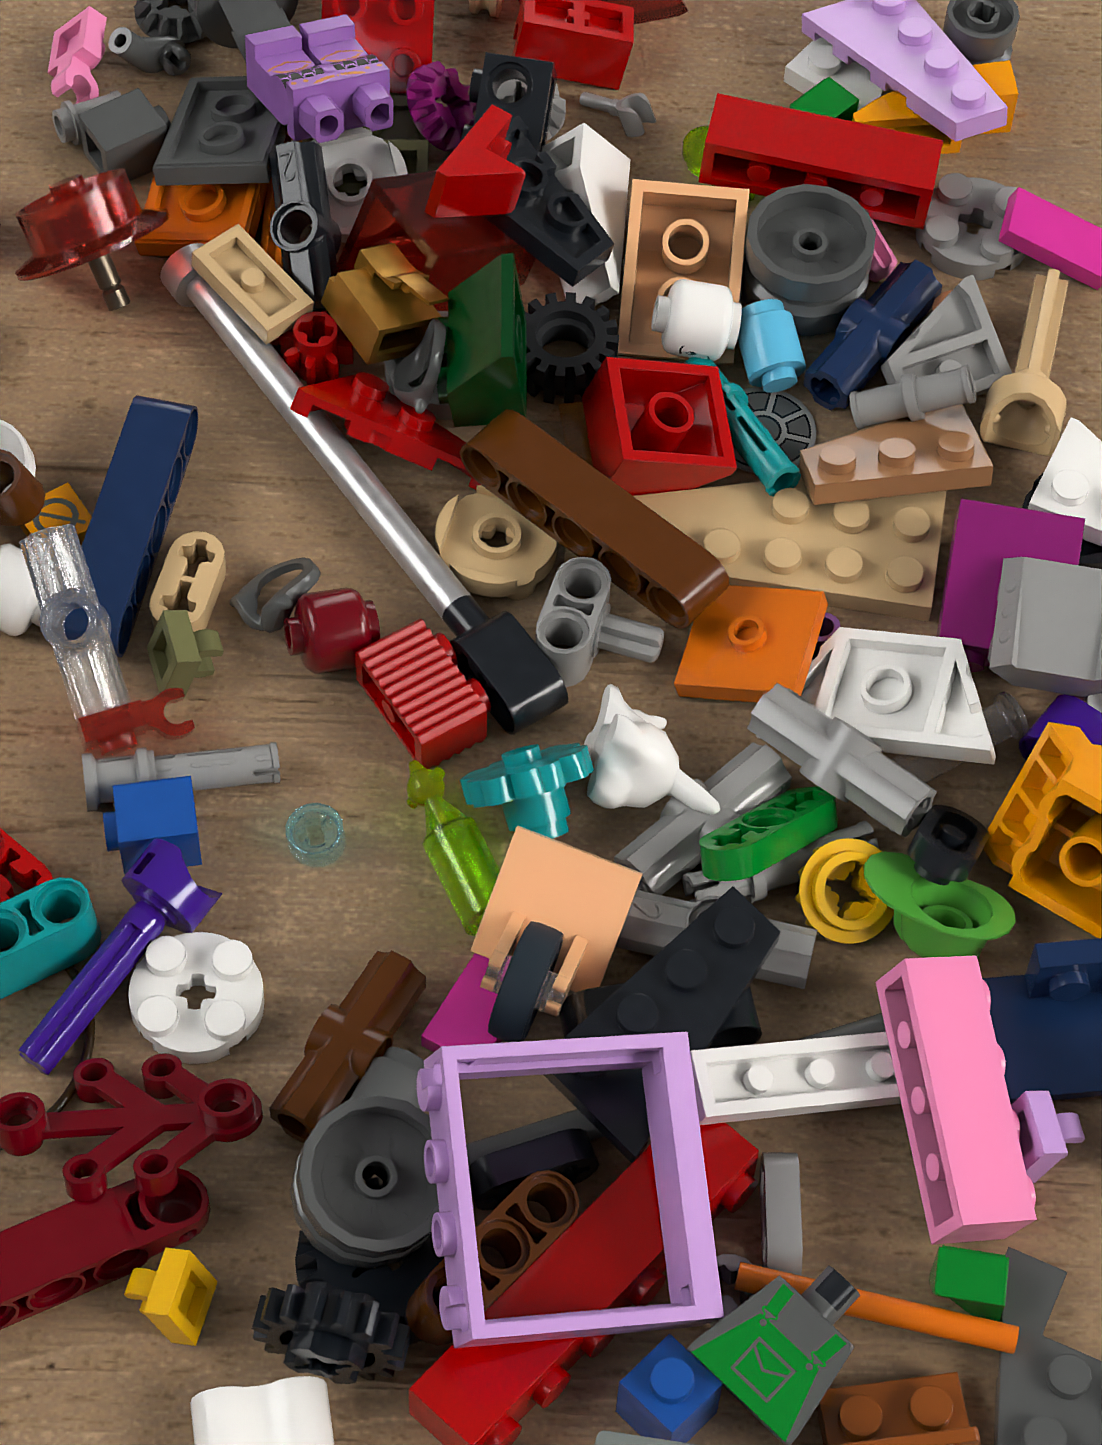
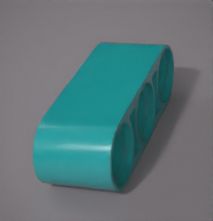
M59 877L46 881L0 903V950L13 946L6 951L0 952V999L85 960L98 948L102 936L88 890L81 882L72 878ZM73 918L68 922L59 923L64 919Z

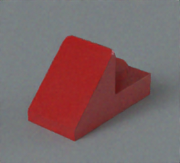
M493 104L488 108L437 169L425 208L426 214L434 218L499 215L511 213L515 209L526 174L522 168L506 160L512 143L505 138L513 115Z

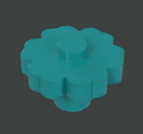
M580 743L557 745L540 751L539 745L533 744L507 751L501 755L502 760L490 764L489 767L472 771L460 779L467 805L473 804V807L477 808L501 804L509 831H515L517 826H521L553 839L569 831L566 817L571 814L564 786L566 783L587 777L594 771L587 745L580 746Z

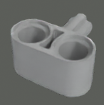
M588 557L572 558L561 564L555 574L536 625L535 643L554 665L565 687L574 686L584 680L590 670L594 657L597 656L600 649L650 663L659 657L664 641V631L661 628L610 614L611 577L609 571L601 562ZM576 596H587L589 598L579 599ZM567 645L572 648L560 649L554 646Z

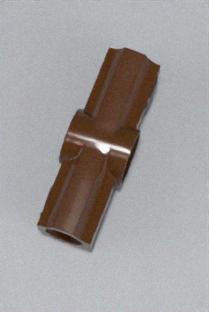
M392 950L390 952L377 951L357 981H355L340 1006L331 1004L318 1018L307 1039L304 1050L305 1057L269 1107L270 1118L278 1123L286 1134L305 1143L321 1117L350 1099L371 1061L375 1057H382L386 1049L393 1046L394 1034L426 988V976L414 966L411 960Z

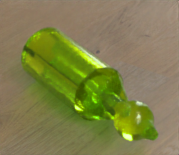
M412 760L408 764L410 777L406 790L409 798L406 800V803L412 809H416L418 806L425 807L426 837L423 840L422 846L465 932L468 935L476 936L500 868L476 821L471 817H467L443 799L445 793L444 770L440 767H435L434 770L426 769L419 761Z

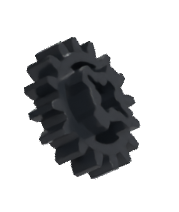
M314 1281L307 1283L305 1290L295 1284H288L286 1292L274 1287L269 1288L267 1296H260L251 1329L254 1330L253 1339L255 1341L266 1343L265 1351L268 1353L285 1354L283 1363L293 1371L329 1378L336 1384L356 1383L358 1376L368 1381H374L376 1374L392 1378L394 1377L395 1370L402 1371L411 1339L409 1336L411 1328L409 1325L399 1323V1314L378 1311L380 1303L367 1293H353L335 1288L328 1282Z

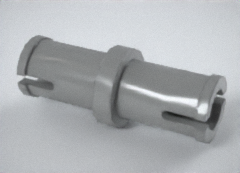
M968 364L961 366V368L917 378L915 373L902 375L901 382L860 392L854 391L850 392L849 395L852 416L858 430L864 429L866 426L909 417L911 422L925 419L926 412L968 402L971 404L977 400L974 380Z

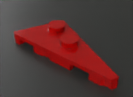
M359 372L355 375L298 388L290 407L295 413L307 418L310 412L324 409L345 418L346 435L379 446L388 453L431 471L439 458L471 477L468 487L476 490V487L481 485L470 475L461 460L460 450L467 442L436 423L435 415L428 409H425L422 414H418L415 412L414 407L401 402L394 394L388 391L389 385L381 378L369 373Z

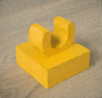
M165 1247L157 1271L146 1268H134L132 1270L124 1295L129 1299L142 1300L139 1311L171 1343L196 1346L218 1281L190 1250Z

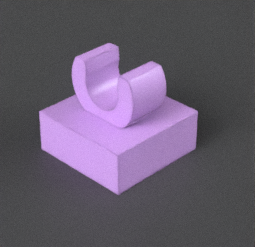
M1025 1091L1011 1105L1020 1122L1019 1143L1026 1174L1033 1183H1036L1056 1163L1068 1155L1065 1143H1082L1085 1140L1081 1123L1076 1113L1056 1114L1049 1091Z

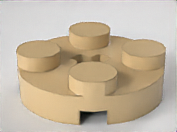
M482 485L476 487V493L467 495L459 500V494L449 500L441 510L435 528L436 552L466 590L477 595L508 597L513 600L527 598L535 591L536 584L550 573L556 561L558 542ZM495 531L503 532L506 534L508 545L499 548L490 547L487 543L481 541V538L491 539Z

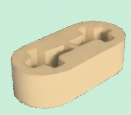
M200 531L189 532L177 538L170 547L150 599L149 608L154 630L163 610H178L182 597L188 600V615L193 632L206 629L226 575L225 551L222 543L214 535ZM198 556L206 557L208 562H201L195 576L189 577L188 564H194Z

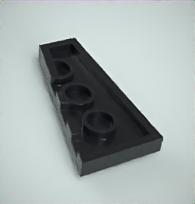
M732 886L563 1039L688 1032L690 1051L709 1049L729 1014L736 1008L774 949L781 931ZM642 1068L543 1074L631 1163L642 1154L650 1139Z

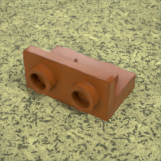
M958 1372L831 1388L826 1391L816 1407L823 1445H980L981 1443L978 1427L969 1426Z

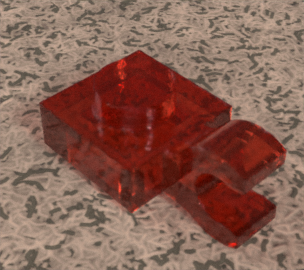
M169 688L162 691L157 697L141 702V700H137L78 718L77 730L84 752L99 748L101 756L105 757L130 750L139 745L136 736L146 734L148 730L156 731L164 738L172 740L182 739L190 735L195 728L193 720L184 721L181 724H173L164 716V708L167 705L184 700L185 694L183 689Z

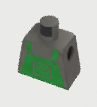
M829 1265L802 1295L779 1275L695 1339L687 1350L723 1383L722 1386L784 1445H791L802 1431L854 1349L853 1344L833 1325L859 1298L860 1294L840 1273Z

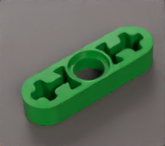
M820 787L791 789L704 835L699 840L703 876L715 881H737L750 878L832 832L838 827L836 797Z

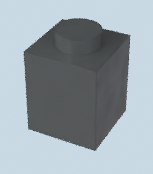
M139 88L78 114L84 154L110 190L153 171V166L171 123L163 108L159 105L153 107Z

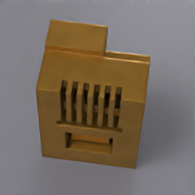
M395 243L361 249L355 262L354 270L340 272L336 276L329 277L321 303L367 365L406 357L420 344L431 320H438V317H442L433 304L447 302L449 298L428 282L429 275L418 271L409 263Z

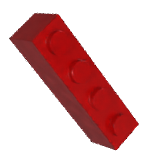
M717 93L705 140L698 182L719 187L750 189L749 193L766 197L781 188L802 184L831 187L853 197L869 213L871 219L924 229L934 190L943 140Z

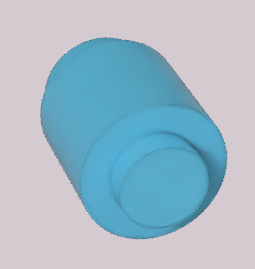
M777 299L757 301L742 308L737 340L749 384L763 387V390L769 393L780 392L793 387L798 382L797 377L806 370V363L792 314L789 311H785L783 302Z

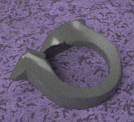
M436 319L431 320L420 344L411 354L400 361L393 373L394 383L392 387L394 394L401 402L414 407L415 412L418 414H422L428 407L437 384L443 358L446 326ZM425 376L421 385L414 388L410 387L411 384L421 381Z
M305 557L279 563L264 570L247 583L230 599V606L237 609L244 623L252 629L269 633L280 630L284 626L285 618L290 617L298 599L317 583L321 572L311 559ZM302 570L296 578L281 588L263 606L261 616L257 614V598L260 595L261 589L267 583L285 573Z

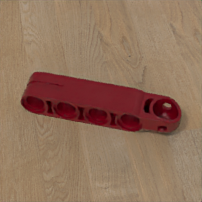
M177 1168L178 1183L176 1187L165 1195L151 1197L138 1191L134 1178L115 1187L107 1188L104 1194L94 1200H74L0 1231V1330L131 1274L134 1268H141L151 1257L164 1252L165 1247L174 1248L197 1236L208 1223L211 1210L207 1189L201 1180L189 1171Z

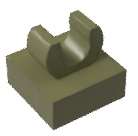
M163 610L147 646L160 698H185L194 677L202 678L214 674L215 669L211 656H222L224 652L218 631L203 629L193 632L187 610Z

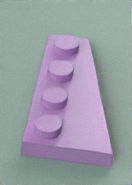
M844 0L802 13V32L814 41L821 37L833 45V55L847 65L856 61L870 71L871 82L884 91L890 89L900 92L906 97V107L955 142L1007 124V105L917 0Z

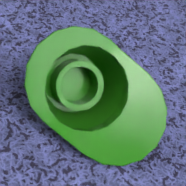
M884 851L871 855L863 866L864 879L871 891L887 906L894 909V927L900 939L906 943L910 950L922 958L977 956L979 958L988 940H994L1009 934L1015 925L1016 919L1013 907L1003 896L991 888L967 879L963 882L950 881L949 885L945 886L932 883L915 871V862L909 855Z

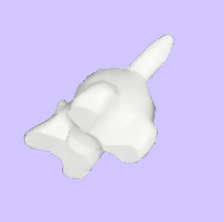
M613 684L607 685L603 693L596 725L592 732L587 735L584 745L588 746L591 761L594 764V771L590 776L587 786V796L593 803L607 809H615L621 806L645 808L668 795L675 797L695 811L714 815L720 811L718 801L679 769V757L666 732L662 730L667 724L666 719L645 714L641 710L631 709L624 701L619 688Z

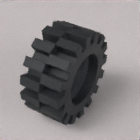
M566 292L565 301L558 302L556 293L545 295L544 306L537 299L528 303V313L525 312L527 321V393L535 397L542 390L544 391L543 402L554 404L555 396L559 395L564 396V405H574L575 395L580 394L581 397L583 396L606 357H618L619 335H617L618 326L616 320H609L610 311L604 305L595 311V299L586 296L582 304L576 303V293ZM570 340L583 345L587 351L574 357H558L546 352L542 347L553 341Z

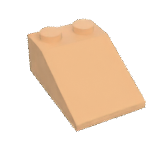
M639 179L632 180L618 329V355L687 361L689 357L667 353L662 345V332L652 331L651 329L653 309L657 296L668 297L672 285L679 279L726 286L732 293L733 302L739 303L750 189ZM735 347L733 350L725 349L721 357L713 362L715 364L733 365Z

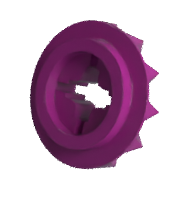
M439 60L422 65L411 73L406 88L407 104L411 117L423 137L436 148L453 152L461 142L464 125H474L475 116L473 113L476 111L477 103L469 102L468 91L470 85L459 82L456 68L446 69ZM440 98L442 103H436V100Z

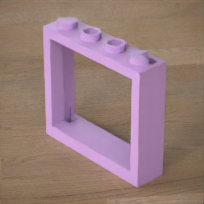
M688 1032L441 1046L424 1060V1068L418 1071L416 1085L420 1109L424 1112L429 1111L432 1140H427L425 1144L424 1167L428 1182L430 1184H437L439 1212L434 1213L432 1218V1242L436 1255L438 1257L444 1256L447 1286H442L440 1290L439 1311L444 1329L452 1330L454 1348L698 1327L724 1318ZM642 1068L671 1304L485 1320L459 1080Z

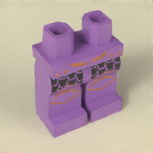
M347 14L299 24L300 33L292 25L245 35L247 87L280 123L287 125L288 135L293 141L314 138L318 143L337 140L344 130L365 126L373 132L391 128L393 125V99L390 95L389 68L383 61L379 62L375 55H368L355 39V24Z

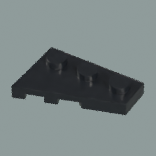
M517 115L511 119L505 138L512 143L506 160L522 168L526 174L516 207L508 214L482 216L573 287L609 260L614 242L580 196L565 190L554 175L557 167L546 151L540 153L536 151L527 138L529 128L521 117Z

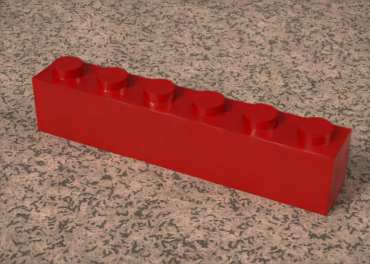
M726 1122L700 1125L712 1221L725 1208L731 1213L737 1211L749 1199L758 1184V1180L754 1178L759 1150ZM651 1144L484 1312L485 1320L630 1307L632 1304L636 1307L646 1306L655 1297L666 1280V1276L663 1274L666 1270ZM616 1334L454 1348L452 1344L409 1388V1414L443 1445H512L522 1430V1426L518 1422L536 1404L544 1409L553 1403L571 1379V1375L567 1371L584 1354H587L590 1358L600 1354Z

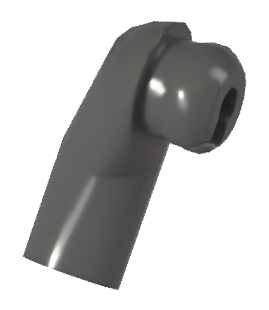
M119 27L112 32L109 38L110 50L143 72L158 73L165 70L169 75L178 76L185 73L190 67L191 54L185 48V44L173 36L140 37L126 27Z

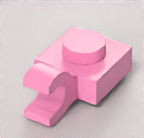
M88 6L54 32L48 74L54 77L51 82L52 94L58 98L71 88L76 94V104L99 97L98 85L90 71L99 64L105 52L103 39L107 17L91 6Z

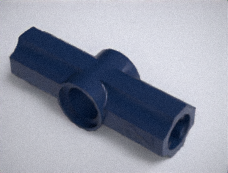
M916 259L911 263L900 262L868 300L860 297L850 305L837 327L833 341L805 372L803 385L810 391L816 403L831 411L838 407L846 409L850 404V392H860L864 389L870 379L881 369L883 363L912 334V330L929 312L935 298L942 291L943 285L934 276L932 268Z

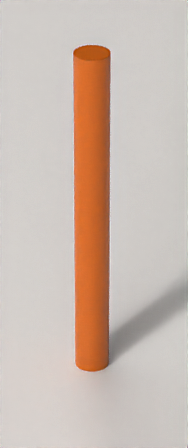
M740 1262L734 1290L756 1294L780 1275L802 1295L815 1279ZM856 1289L860 1294L859 1298L843 1314L1009 1354H1014L1019 1335V1326L861 1289Z

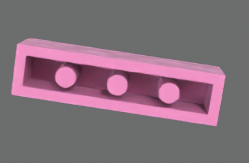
M977 956L905 958L875 983L931 1245L1005 1239L1037 1220L1034 1209L1036 1194L1033 1182L1026 1174L1019 1143L1020 1122L1010 1104L1004 1077L1006 1067L1005 1056L1002 1048L996 1042L989 1011L991 1005L989 987L982 979Z

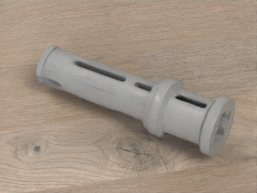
M276 742L264 745L154 756V751L147 750L146 747L136 748L134 755L95 759L92 753L82 754L87 812L97 811L100 804L114 802L112 785L191 776L193 791L280 783V771H278L280 765Z

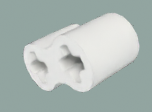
M290 1377L269 1384L250 1387H217L198 1393L192 1397L190 1402L194 1445H334L327 1383L324 1379L318 1377Z

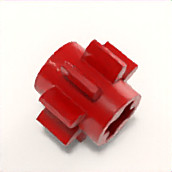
M324 310L302 315L296 320L293 332L287 331L280 336L281 353L284 354L285 363L293 373L297 372L303 380L307 381V385L338 379L340 364L350 365L354 362L353 345L334 319Z

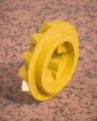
M836 839L813 849V854L805 866L797 871L800 876L799 892L795 900L802 907L806 917L805 924L816 929L819 934L825 937V940L844 944L864 942L879 934L892 919L894 909L880 900L871 891L864 879L863 866L871 855L881 852L877 847L859 839ZM849 872H852L851 887L860 892L859 895L867 898L868 901L845 902L842 909L839 910L840 907L837 906L839 895L831 891V887L825 883L826 881L845 880Z

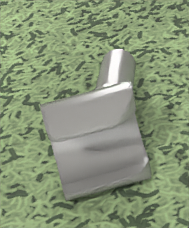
M583 92L579 99L580 104L618 116L627 137L642 136L645 133L642 123L656 122L650 102L643 93H634L619 100Z

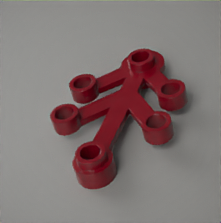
M157 1054L148 1058L143 1063L141 1071L145 1092L117 1074L110 1061L103 1058H91L81 1062L74 1069L73 1077L77 1096L86 1103L107 1101L116 1108L46 1113L44 1103L37 1095L27 1092L5 1095L0 1098V1147L10 1155L25 1156L37 1151L46 1139L112 1135L87 1154H80L70 1158L63 1166L62 1173L68 1196L77 1201H91L100 1197L107 1190L108 1180L106 1174L163 1132L182 1131L160 1149L145 1151L134 1160L133 1170L138 1191L146 1196L157 1197L171 1192L178 1183L177 1168L214 1141L234 1142L252 1134L262 1122L263 1110L259 1097L244 1081L226 1078L208 1084L183 1068L181 1060L172 1054ZM177 1096L185 1103L164 1105L155 1098L167 1099Z

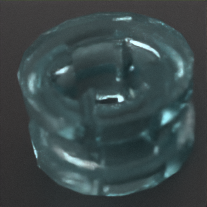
M311 803L297 808L289 816L285 826L286 839L292 856L298 862L310 867H325L334 863L343 854L346 846L343 820L335 809L329 805ZM320 825L322 833H324L325 842L320 845L311 846L310 839L307 837V828Z

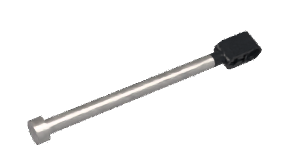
M189 244L172 254L161 270L160 278L163 285L181 306H196L454 633L456 638L450 640V643L457 657L459 672L464 674L466 681L471 678L479 681L491 704L490 713L508 734L515 735L567 705L568 693L560 674L517 619L508 611H502L492 618L486 615L324 410L310 412L306 418L290 409L298 388L304 387V385L270 343L266 345L191 267L192 252L204 244Z

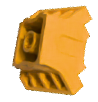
M1048 722L987 830L990 837L983 849L994 865L1013 875L1008 884L1010 888L1091 935L1102 938V745L1092 744L1080 727Z

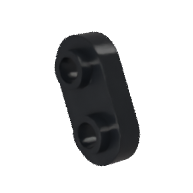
M933 805L917 829L907 852L915 862L914 869L920 876L932 883L945 886L949 885L950 881L963 882L968 878L990 834L983 824L967 813L946 805Z

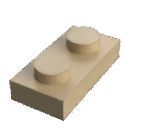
M239 224L192 252L191 267L266 345L292 329L299 317L313 312L314 301Z

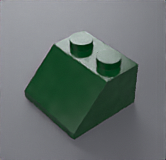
M514 253L499 255L449 291L448 317H438V320L446 326L443 353H447V367L440 368L437 380V394L439 404H449L454 427L488 425L506 409L514 410L527 418V321Z

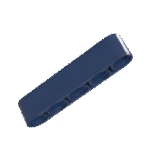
M138 395L133 398L61 604L56 631L58 646L114 657H123L193 451L198 429V408L196 406Z

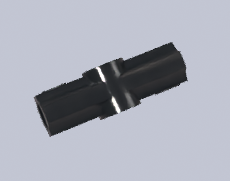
M291 141L276 145L274 151L269 153L276 208L270 221V234L273 242L281 249L283 270L314 301L313 312L324 310L330 315L321 303L329 277L336 276L338 273L336 255L341 246L342 234L338 224L331 218L322 147L314 141ZM312 224L309 237L300 243L302 231Z

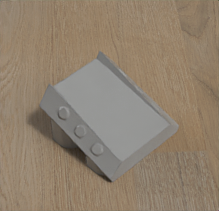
M1029 557L1004 558L997 595L998 605L995 628L988 654L989 669L1013 686L1079 697L1102 693V569Z

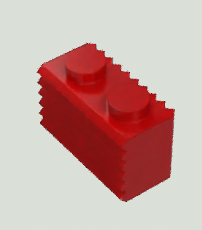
M418 619L356 651V680L421 771H428L432 765L438 766L443 760H449L454 754H460L465 748L471 749L476 742L482 743L487 737V713L491 711V704L479 681L475 678L466 681L464 674L459 672L455 651L446 636L441 632L433 635L430 628L426 627L424 620Z

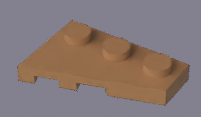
M963 404L926 412L925 419L911 422L909 417H904L800 450L799 470L813 505L991 486L993 464Z

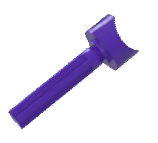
M154 838L125 874L121 881L132 895L136 904L128 910L119 924L18 1049L19 1055L27 1063L34 1065L41 1073L45 1075L50 1074L143 956L147 946L160 935L165 925L183 933H192L221 897L222 893L196 885L183 860L181 849L163 839Z

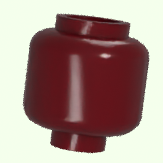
M346 587L303 594L296 603L294 617L285 618L284 635L290 656L300 655L303 664L309 671L314 674L356 669L355 652L380 639V626L373 601H364L358 591Z

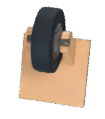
M521 826L516 827L470 950L473 953L490 959L480 988L498 994L488 1024L489 1034L506 1042H522L527 1037L538 1010L557 1017L570 990L578 992L601 986L643 873Z

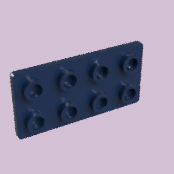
M1102 938L1037 943L1034 945L1025 975L982 978L990 990L991 1005L989 1011L996 1042L1002 1048L1005 1056L1006 1067L1004 1077L1010 1104H1013L1025 1091H1049L1052 1101L1102 1096Z

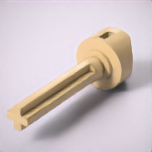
M1049 269L1047 276L1036 274L1034 278L1015 372L1004 375L993 382L986 395V405L980 423V436L983 442L1050 456L1054 453L1062 436V426L1066 415V397L1061 388L1050 380L1068 290V281L1059 279V270Z

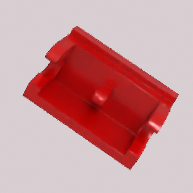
M522 0L513 34V39L516 42L512 56L554 62L558 79L619 90L634 43V7L599 0Z

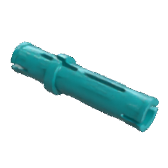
M691 357L684 363L717 366L712 360ZM719 369L733 446L765 486V490L770 496L774 497L778 491L785 488H795L801 478L799 468L790 461L769 431L748 407V396L740 385L730 383Z

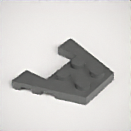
M1008 1247L1005 1254L1009 1258L1006 1301L999 1322L1019 1326V1335L1014 1354L999 1351V1370L996 1379L994 1445H1102V1361L1043 1335L1067 1272Z

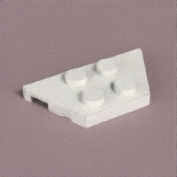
M839 627L820 647L817 657L811 661L801 697L810 704L815 705L819 711L831 719L837 717L871 738L883 748L882 752L994 765L996 755L961 639Z

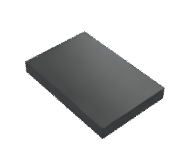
M247 76L191 78L153 166L156 186L269 183L271 179L269 153L276 149V145L284 143L287 135V125L280 123L247 87Z

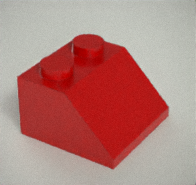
M606 357L582 396L592 464L595 469L632 496L694 489L730 476L735 472L737 466L718 366Z

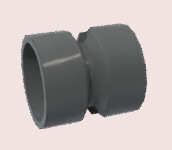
M950 0L946 11L943 32L971 65L1011 60L1012 44L1016 37L1020 18L1018 6L1014 0Z

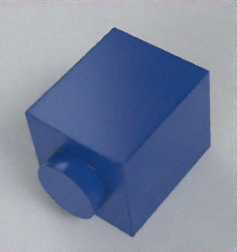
M191 776L112 785L115 811L103 813L105 840L108 852L120 850L124 875L154 838L163 839L179 847L186 867L202 865Z
M668 1334L619 1381L615 1412L640 1436L687 1443L717 1413L723 1383L671 1334Z

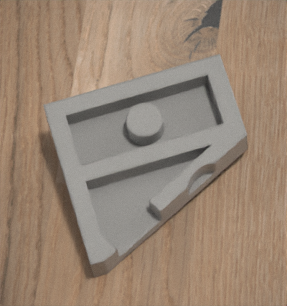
M974 275L965 277L883 363L881 369L887 385L901 382L902 375L915 373L917 378L961 368V366L968 364L973 376L976 396L987 393L992 383L1002 376L1012 374Z

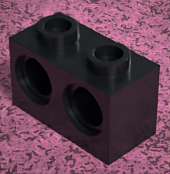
M486 52L483 69L474 68L470 83L469 102L477 103L474 125L493 104L513 115L512 119L519 115L529 128L528 140L538 153L542 152V147L546 145L557 80L554 62ZM516 79L527 85L525 95L517 102L505 103L496 97L498 88L507 80ZM464 125L461 141L474 125Z

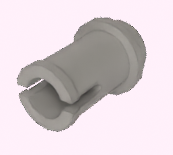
M115 90L110 92V94L77 104H72L69 100L61 102L60 108L52 111L53 124L62 143L71 141L74 145L82 144L78 114L121 96V93Z

